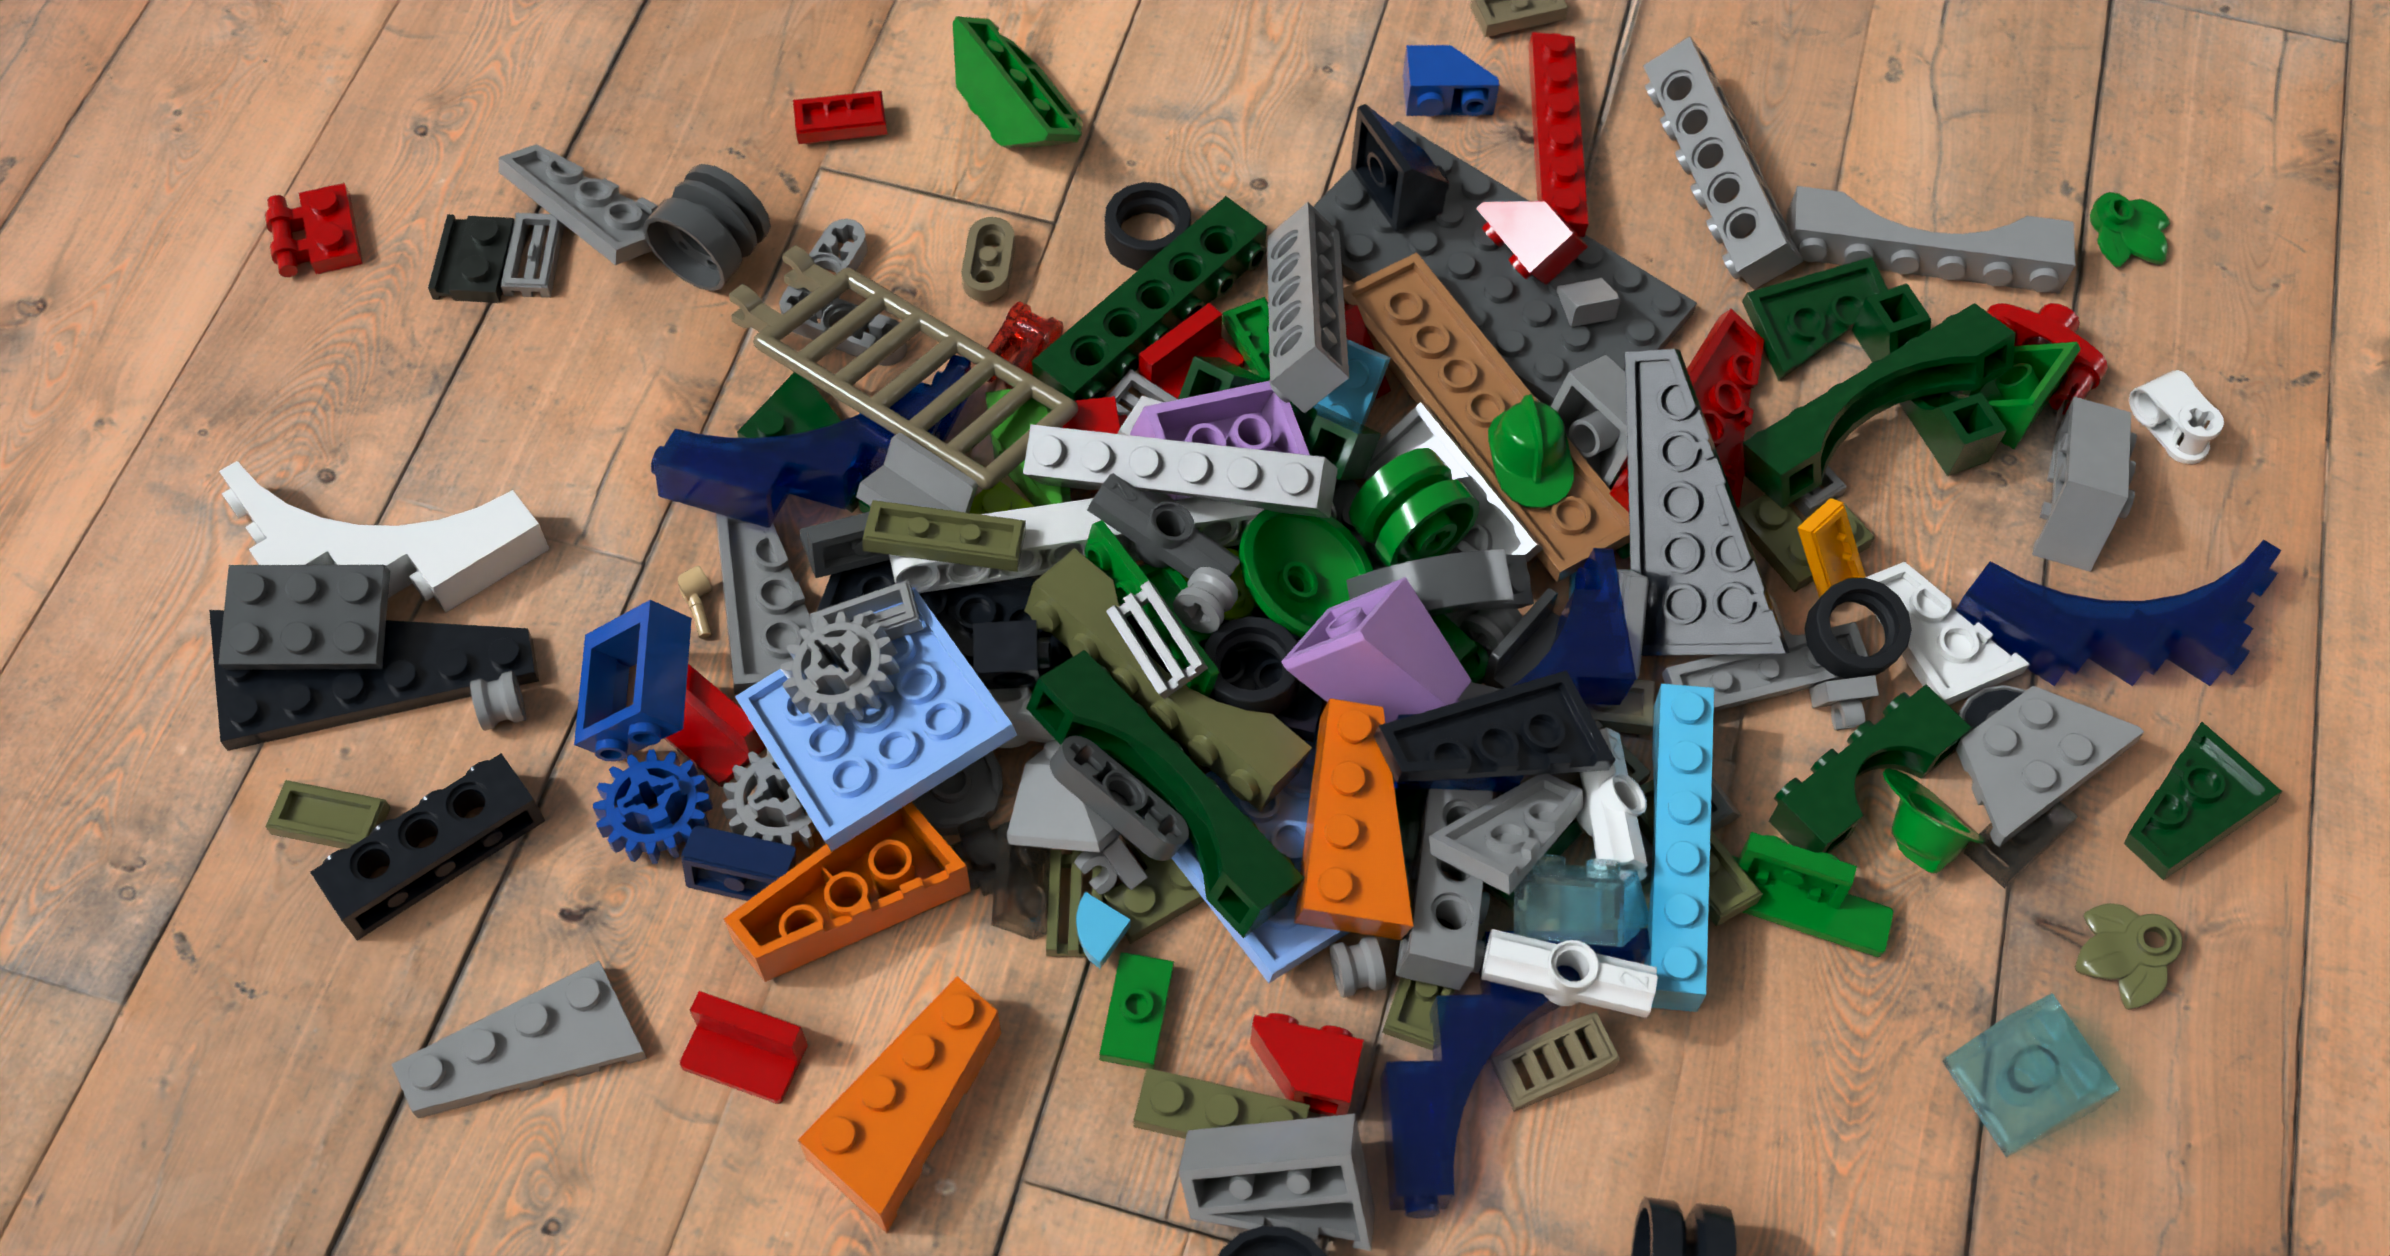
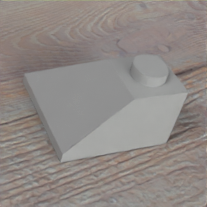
M1052 740L1044 745V749L1025 763L1007 831L1008 844L1101 852L1121 833L1054 777L1050 769V760L1061 745L1056 740ZM1109 790L1116 801L1124 806H1129L1128 801L1121 794L1114 790Z

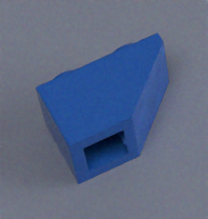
M1451 45L1406 46L1402 75L1406 116L1494 115L1499 89L1498 77Z

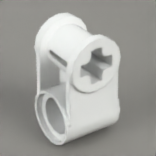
M2179 370L2171 371L2130 392L2129 403L2133 415L2153 434L2170 457L2183 464H2196L2206 458L2210 450V440L2220 434L2224 420L2220 411L2212 406L2201 394L2189 376ZM2209 420L2210 423L2208 424V426H2207V428H2206V430H2205L2204 427H2205L2207 421ZM2181 437H2183L2184 439L2182 440L2180 446H2178Z

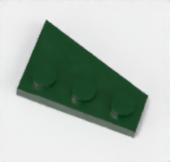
M1869 257L1747 292L1742 303L1755 331L1764 339V351L1778 381H1780L1851 330L1866 297L1888 289L1873 258Z
M795 372L737 431L739 442L851 513L859 506L860 499L856 495L860 482L879 469L813 384Z
M2201 722L2190 742L2173 764L2169 774L2133 825L2124 844L2164 881L2276 803L2282 790L2207 725Z

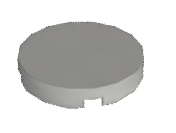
M991 751L913 800L912 803L940 835H964L982 827L996 813L1003 797L1002 769L994 753Z

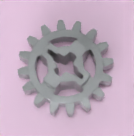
M841 611L838 612L835 623L828 624L826 619L821 616L817 618L818 630L812 633L810 630L802 628L799 631L804 640L801 645L788 644L786 650L794 660L781 664V670L788 678L782 683L783 688L791 697L798 710L803 715L809 712L816 723L821 724L829 715L836 726H842L845 714L852 713L860 721L863 719L862 708L869 704L876 709L882 706L877 697L880 691L893 692L895 687L887 675L899 673L900 667L893 658L898 652L882 626L878 622L871 625L864 614L859 613L851 623L845 612Z
M767 750L768 756L760 758L758 754L751 751L748 753L751 765L747 769L738 765L732 768L737 783H724L723 786L726 798L729 800L722 803L726 819H731L729 826L732 833L744 834L745 836L795 847V843L802 841L808 848H813L815 845L812 834L815 831H819L809 815H805L806 810L770 752ZM757 785L755 793L750 795L753 788ZM782 797L784 801L780 802L778 798Z

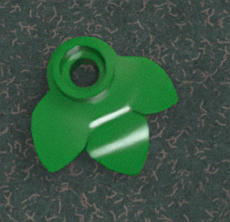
M2114 192L2105 193L2094 202L2090 212V222L2099 233L2097 240L2099 248L2111 264L2118 268L2128 260L2131 254L2158 265L2166 261L2168 243L2162 231L2170 225V220L2161 208L2144 199L2129 201L2123 195Z

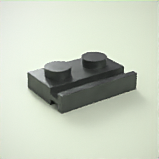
M447 214L428 286L432 299L440 300L441 296H452L453 301L500 303L503 292L501 282L514 218L468 215L467 220L456 219L455 215Z

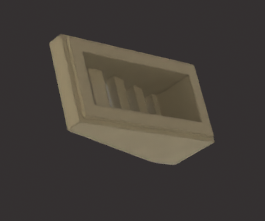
M1597 1012L1570 1021L1491 1059V1064L1513 1111L1612 1074L1619 1063V1055ZM1584 1038L1594 1059L1589 1061L1579 1041L1580 1039ZM1562 1046L1566 1047L1575 1068L1569 1071L1558 1051V1048ZM1544 1054L1554 1078L1546 1079L1536 1056ZM1524 1063L1534 1087L1528 1090L1525 1089L1515 1064Z

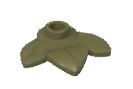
M2106 903L2085 912L2083 915L2085 922L2095 936L2090 938L2082 947L2076 961L2075 970L2080 974L2093 978L2119 979L2120 998L2124 1007L2128 1010L2140 1008L2157 998L2167 985V966L2176 960L2182 949V936L2178 927L2164 916L2158 914L2139 916L2131 909L2120 904ZM2147 932L2159 933L2164 940V945L2159 948L2148 946L2144 941V934Z

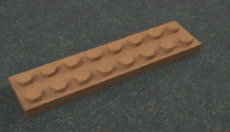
M1417 252L1343 288L1344 304L1358 306L1374 350L1391 358L1388 368L1417 405L1421 402L1429 407L1543 547L1536 556L1556 582L1630 543L1629 512L1609 494L1611 490L1568 437L1567 440L1574 467V482L1568 495L1559 503L1546 508L1525 507L1512 501L1501 490L1495 475L1488 443V429L1495 417L1515 404L1520 403L1525 395L1532 393Z

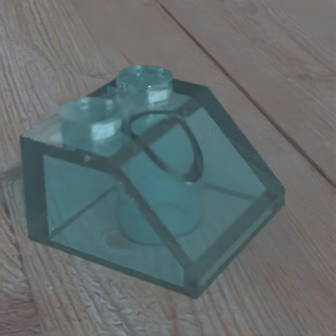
M1543 855L1514 889V934L1524 937L1562 942L1578 940L1585 944L1624 947L1649 921V912L1637 870L1620 869V861L1613 859H1590L1586 861V866L1566 864V858L1563 856Z
M2053 993L2006 1016L1942 1060L2005 1157L2096 1111L2120 1090Z

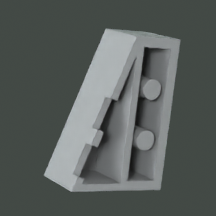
M2073 397L2056 433L2047 482L2053 483L2052 504L2048 502L2042 504L2039 518L2047 521L2039 538L2034 543L2032 555L2091 572L2118 517L2125 519L2133 505L2135 491L2129 489V485L2135 472L2136 462L2131 461L2130 457L2136 444L2137 434L2131 432V412Z
M1355 1114L1187 1130L1179 1175L1190 1219L1250 1230L1263 1225L1289 1227L1300 1231L1299 1233L1310 1237L1313 1241H1317L1318 1234L1354 1240L1353 1248L1371 1251L1375 1205Z

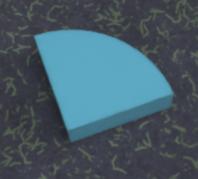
M1085 892L1077 909V935L1086 957L1096 967L1101 969L1131 927V920Z

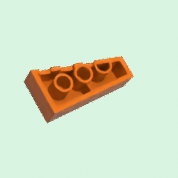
M1330 698L1320 716L1300 871L1305 878L1298 887L1294 919L1296 924L1402 940L1413 927L1393 775L1374 738L1378 726L1385 724L1383 707Z
M910 802L832 852L828 845L825 844L723 919L735 946L763 981L766 982L971 891L967 865L915 805Z
M956 976L798 1139L806 1160L886 1233H888L896 1219V1212L908 1191H912L923 1171L922 1167L937 1140H941L951 1123V1116L964 1094L968 1093L1000 1037L1001 1027L998 1010Z

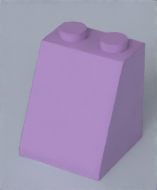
M1406 577L1328 608L1281 661L1289 673L1326 702L1332 698L1383 707L1385 723L1460 702L1458 698L1472 681Z

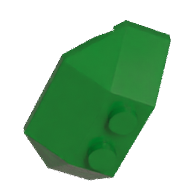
M956 16L952 23L956 88L967 101L969 109L980 118L990 131L992 139L1000 146L1007 148L1041 147L1078 142L1082 135L1083 120L1040 66L1014 41L1001 35L998 32L999 27L990 19Z

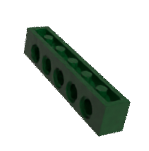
M1225 196L1032 360L1033 376L1074 401L1105 397L1107 392L1120 382L1130 369L1134 372L1137 371L1139 367V353L1216 297L1221 298L1225 296L1233 287L1235 280L1247 270L1252 271L1261 264L1267 253V226Z

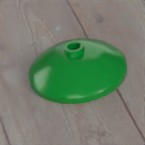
M1264 509L1247 525L1240 542V567L1244 581L1253 599L1272 621L1285 627L1291 634L1300 638L1309 631L1328 608L1350 600L1346 580L1373 571L1371 563L1360 543L1345 526L1332 516L1330 518H1322Z

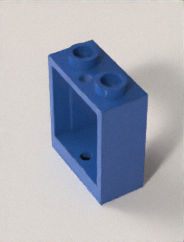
M649 600L585 634L574 740L575 746L595 753V756L601 760L615 762L624 760L627 756L649 745L657 744L660 740L683 729L692 618ZM637 664L633 704L626 707L629 669Z

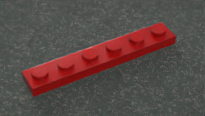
M1532 32L1528 50L1537 201L1547 202L1563 216L1580 237H1585L1589 223L1575 36Z

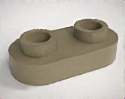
M998 217L982 218L976 221L969 230L962 266V282L965 293L976 301L990 302L997 300L1008 290L1015 252V236L1013 227L1006 220Z

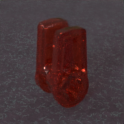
M1019 301L1010 309L1003 325L987 349L1008 362L1018 352L1010 363L1033 376L1032 360L1062 336L1063 322L1054 317L1046 319L1031 312L1030 305ZM993 376L987 382H993L997 377ZM1004 382L1006 390L1014 388L1013 386Z

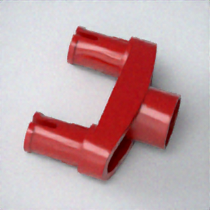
M1999 303L1990 306L1986 310V312L2015 332V346L2078 342L2081 350L2057 390L2050 398V406L2054 410L2058 411L2063 401L2068 399L2069 402L2062 412L2065 415L2073 397L2085 399L2091 389L2099 386L2108 369L2107 361L2100 351L2076 334L2080 322L2078 316L2070 308L2061 304L2050 303L2044 305L2038 313L2011 304Z

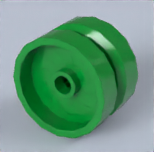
M1417 448L1397 456L1366 481L1354 497L1348 513L1350 523L1364 540L1375 544L1378 557L1388 567L1413 560L1448 554L1464 539L1474 526L1480 508L1479 501L1468 488L1457 479L1452 480V470L1435 451L1430 448Z

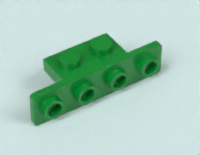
M1103 520L1093 523L1085 547V557L1114 581L1119 606L1125 603L1123 598L1130 593L1136 595L1142 591L1140 586L1148 580L1155 585L1208 667V669L1185 685L1210 698L1219 674L1217 666L1204 651V645L1212 633L1193 631L1185 626L1174 612L1173 602L1181 590L1188 588L1185 579L1170 566L1155 568L1146 564L1139 567ZM1150 602L1143 606V609L1182 670L1190 666V663ZM1144 633V636H1145V638H1146L1148 644H1149L1153 649H1155V648L1153 647V645L1151 644L1150 640L1148 639V637L1146 636V634Z
M1754 832L1750 833L1739 857L1732 856L1739 864L1738 866L1745 871L1763 894L1757 904L1743 911V913L1875 957H1881L1885 952L1894 912L1890 907L1848 894L1854 882L1857 866L1840 861L1829 853H1815L1788 844L1779 837L1772 835L1763 836Z

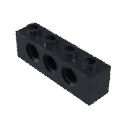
M500 753L491 760L475 764L467 771L465 776L446 788L428 793L420 800L417 806L396 819H389L380 823L372 830L369 836L348 849H340L330 854L323 861L322 865L310 873L341 921L358 941L545 822V819L534 798L502 753ZM484 807L477 816L465 818L472 809ZM437 836L435 841L429 846L418 848L424 839ZM383 866H389L383 875L370 879L375 870Z

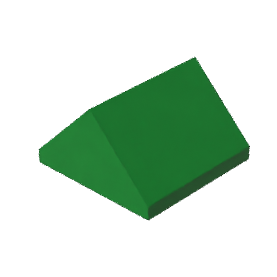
M2078 342L2014 346L2013 368L1977 390L1963 391L1962 394L1972 396L1982 392L2007 429L2000 442L2015 450L2049 402L2052 394L2057 390L2081 348Z

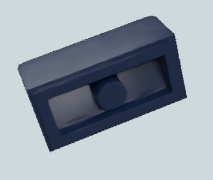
M695 826L681 854L685 884L687 888L748 901L795 867L796 850L795 847L704 826Z

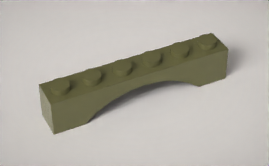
M1077 549L1071 550L1033 583L1025 612L1030 615L1032 620H1037L1038 627L1041 630L1050 632L1070 650L1073 657L1085 650L1099 665H1102L1109 671L1113 680L1135 702L1144 707L1148 716L1165 733L1171 735L1188 750L1194 761L1212 770L1228 784L1235 796L1243 801H1248L1261 812L1299 773L1312 747L1271 713L1244 710L1217 702L1186 685L1166 699L1162 698L1153 687L1106 612L1113 605L1119 607L1114 581ZM1153 659L1154 663L1156 664V666L1158 667L1166 681L1173 678L1171 674L1165 671Z

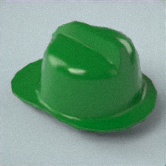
M1532 394L1525 395L1520 403L1515 404L1493 419L1488 429V443L1495 475L1501 490L1512 501L1525 507L1546 508L1556 505L1568 495L1574 482V467L1564 422L1559 413L1547 404L1534 401Z
M1887 768L1883 771L1885 781L1900 797L1892 824V834L1897 841L1899 850L1906 858L1929 873H1938L1947 864L1954 861L1970 841L1980 844L1985 842L1981 835L1966 826L1943 801L1924 785L1898 770Z

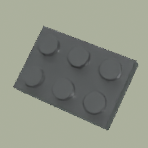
M384 564L229 565L219 665L226 670L382 669L390 570Z

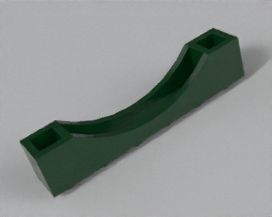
M1975 303L1957 314L1948 316L1939 325L1919 337L1910 339L1904 346L1881 360L1872 362L1866 369L1846 381L1834 385L1826 393L1808 404L1794 409L1788 416L1765 430H1760L1753 434L1750 439L1743 442L1745 477L1781 508H1784L1822 484L1826 467L1837 448L1852 431L1874 415L1896 404L1921 396L1950 391L1977 390L2013 368L2015 332Z
M1083 650L1039 677L1026 709L1060 745L1070 736H1081L1095 743L1183 817L1189 829L1188 838L1195 849L1203 873L1206 899L1243 938L1288 905L1305 877L1295 868L1293 862L1285 854L1280 853L1258 830L1254 821L1247 815H1244L1223 794L1218 784L1196 766L1184 753L1182 747L1175 740L1170 739L1148 716L1144 707L1135 702L1113 680L1105 667L1099 665Z

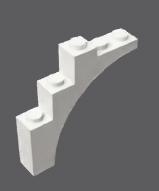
M238 461L219 471L230 488L221 494L239 519L248 514L253 523L245 528L256 543L255 546L249 548V551L258 565L384 564L390 570L388 598L414 584L425 601L434 597L445 613L550 550L539 523L513 490L478 508L439 520L399 526L357 525L321 518L285 503L260 486Z

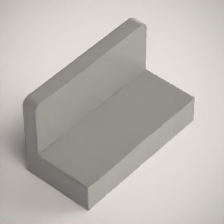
M898 433L891 438L884 465L860 482L856 497L871 506L872 500L969 513L978 484L972 478L909 437Z

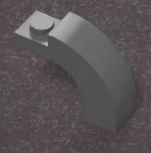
M1505 549L1469 551L1423 558L1384 567L1346 580L1349 599H1353L1406 577L1431 617L1469 610L1520 609L1534 604L1525 554H1506Z

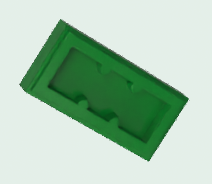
M1265 297L1223 312L1222 323L1251 372L1270 380L1269 303Z
M1125 952L1120 953L1099 1053L1100 1061L1143 1069H1154L1174 970V961Z

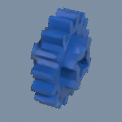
M650 749L647 753L646 761L640 763L631 754L627 756L629 768L622 771L612 766L609 771L614 780L613 783H599L597 786V790L603 800L593 803V810L597 818L600 819L596 825L603 838L609 837L607 839L608 843L615 853L626 847L625 851L632 862H636L642 852H647L652 864H658L660 852L668 850L669 854L676 859L680 857L677 845L683 841L687 843L695 826L709 827L708 819L703 812L712 810L713 803L709 794L706 793L709 790L704 775H697L698 772L695 764L691 760L684 762L680 766L676 752L670 751L664 761L658 760L655 750ZM652 804H658V806L655 808H648Z

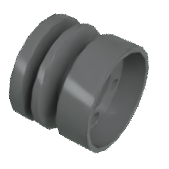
M700 164L694 166L686 174L685 180L678 183L672 197L663 200L645 220L643 232L646 242L654 254L669 270L684 281L700 289L715 291L722 289L739 269L742 257L751 255L756 245L763 241L769 233L771 224L769 215L761 201L744 183L716 166Z

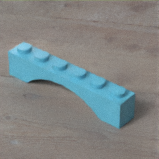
M1661 684L1654 704L1652 736L1654 781L1653 853L1644 965L1657 967V986L1651 1008L1698 1012L1706 996L1714 688Z

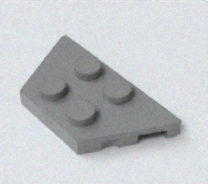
M2032 686L1962 737L1956 747V751L1963 769L1972 778L1971 788L1978 805H1984L1993 826L1990 832L1992 841L2000 847L2135 745L2144 731L2139 726Z

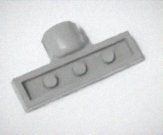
M1771 595L1769 596L1790 653L1716 655L1667 667L1662 672L1665 684L1714 688V712L1808 689L1826 681L1842 680L1845 678L1831 674L1816 662L1807 647L1805 634L1792 635L1785 629L1775 598ZM1856 622L1831 627L1836 640L1845 649L1863 657L1868 656Z

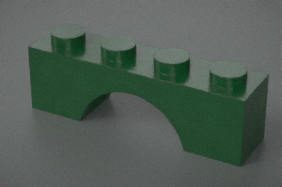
M1906 283L1866 297L1851 331L1870 360L1874 362L1881 360L1904 346L1910 339L1919 337L1931 329V317ZM1950 391L1921 396L1899 403L1947 477L1989 462L2007 431L1982 392L1969 396L1959 391Z
M1194 356L1178 400L1269 380L1220 357ZM1290 401L1309 454L1325 457L1338 468L1336 478L1339 480L1363 479L1381 433L1318 403L1306 413H1303Z
M1927 684L1912 696L1903 692L1888 704L1882 712L1885 717L1874 725L1870 720H1867L1861 724L1847 739L1850 745L1844 750L1837 753L1832 748L1822 755L1811 767L1813 774L1806 780L1801 782L1796 777L1782 787L1774 797L1778 805L1769 822L1791 845L1815 853H1831L1851 836L1863 817L1855 794V779L1858 776L1871 770L1890 768L1907 772L1922 779L1956 751L1960 739L1968 734L1972 727Z

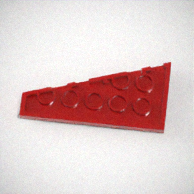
M1731 308L1719 316L1687 367V371L1738 508L1740 506L1745 472L1743 453L1745 428L1752 424L1754 412L1749 407L1751 389L1758 385L1764 339ZM1627 463L1609 494L1629 512Z

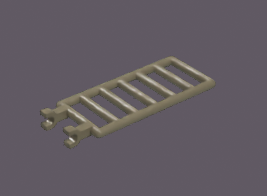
M796 245L782 254L783 262L793 268L784 275V280L786 284L793 288L801 289L804 287L812 293L783 315L762 303L759 296L744 284H741L729 293L730 301L740 307L739 310L731 315L732 322L742 328L752 327L759 332L753 340L754 346L759 351L894 435L902 433L972 478L981 489L988 490L993 488L1025 460L1030 430L987 467L980 465L965 454L1027 401L1033 398L1052 410L1035 425L1062 428L1078 412V405L1071 398L856 270L847 267L834 275L815 264L810 255ZM847 289H851L866 298L864 302L799 352L780 341ZM883 310L903 320L836 374L817 364L820 359ZM920 331L939 342L873 397L852 386ZM956 353L976 364V366L910 420L890 409L891 406ZM996 376L1014 387L947 444L927 432L991 377Z

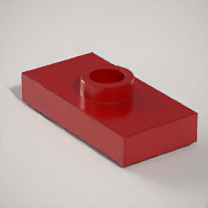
M882 90L793 100L798 144L888 135Z

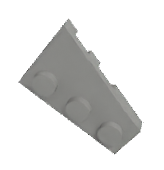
M1538 774L1430 835V854L1510 895L1584 808L1583 789L1550 774Z

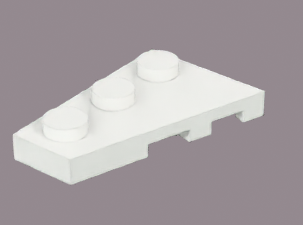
M1906 562L1865 577L1884 583L1901 598L1909 611L1912 628L1908 647L1902 653V656L1921 685L1927 684L1946 704H1953L1985 687H1992L2019 676L2030 665L2016 652L2010 656L1991 640L1993 633L1978 622L1973 625L1951 607L1952 600Z

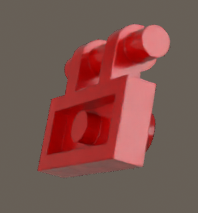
M345 183L300 192L301 207L293 209L287 207L286 198L282 195H273L268 198V210L265 212L267 229L273 234L274 241L270 244L272 261L278 265L281 276H295L298 273L297 264L309 261L316 274L363 264L351 196ZM305 230V239H293L292 232Z

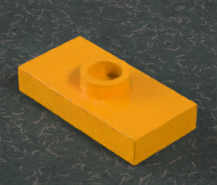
M1830 498L1797 527L1819 598L1831 586L1847 578L1866 577L1844 502Z

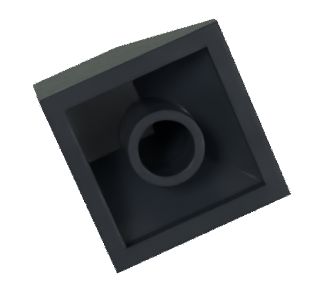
M1367 104L1358 106L1350 168L1394 231L1397 232L1443 213L1446 192L1449 189L1448 178L1443 168L1439 165L1435 166L1425 150Z

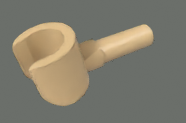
M695 566L679 575L678 584L683 599L692 611L699 638L704 639L711 636V631L703 603L699 597L711 592L712 587L701 567Z

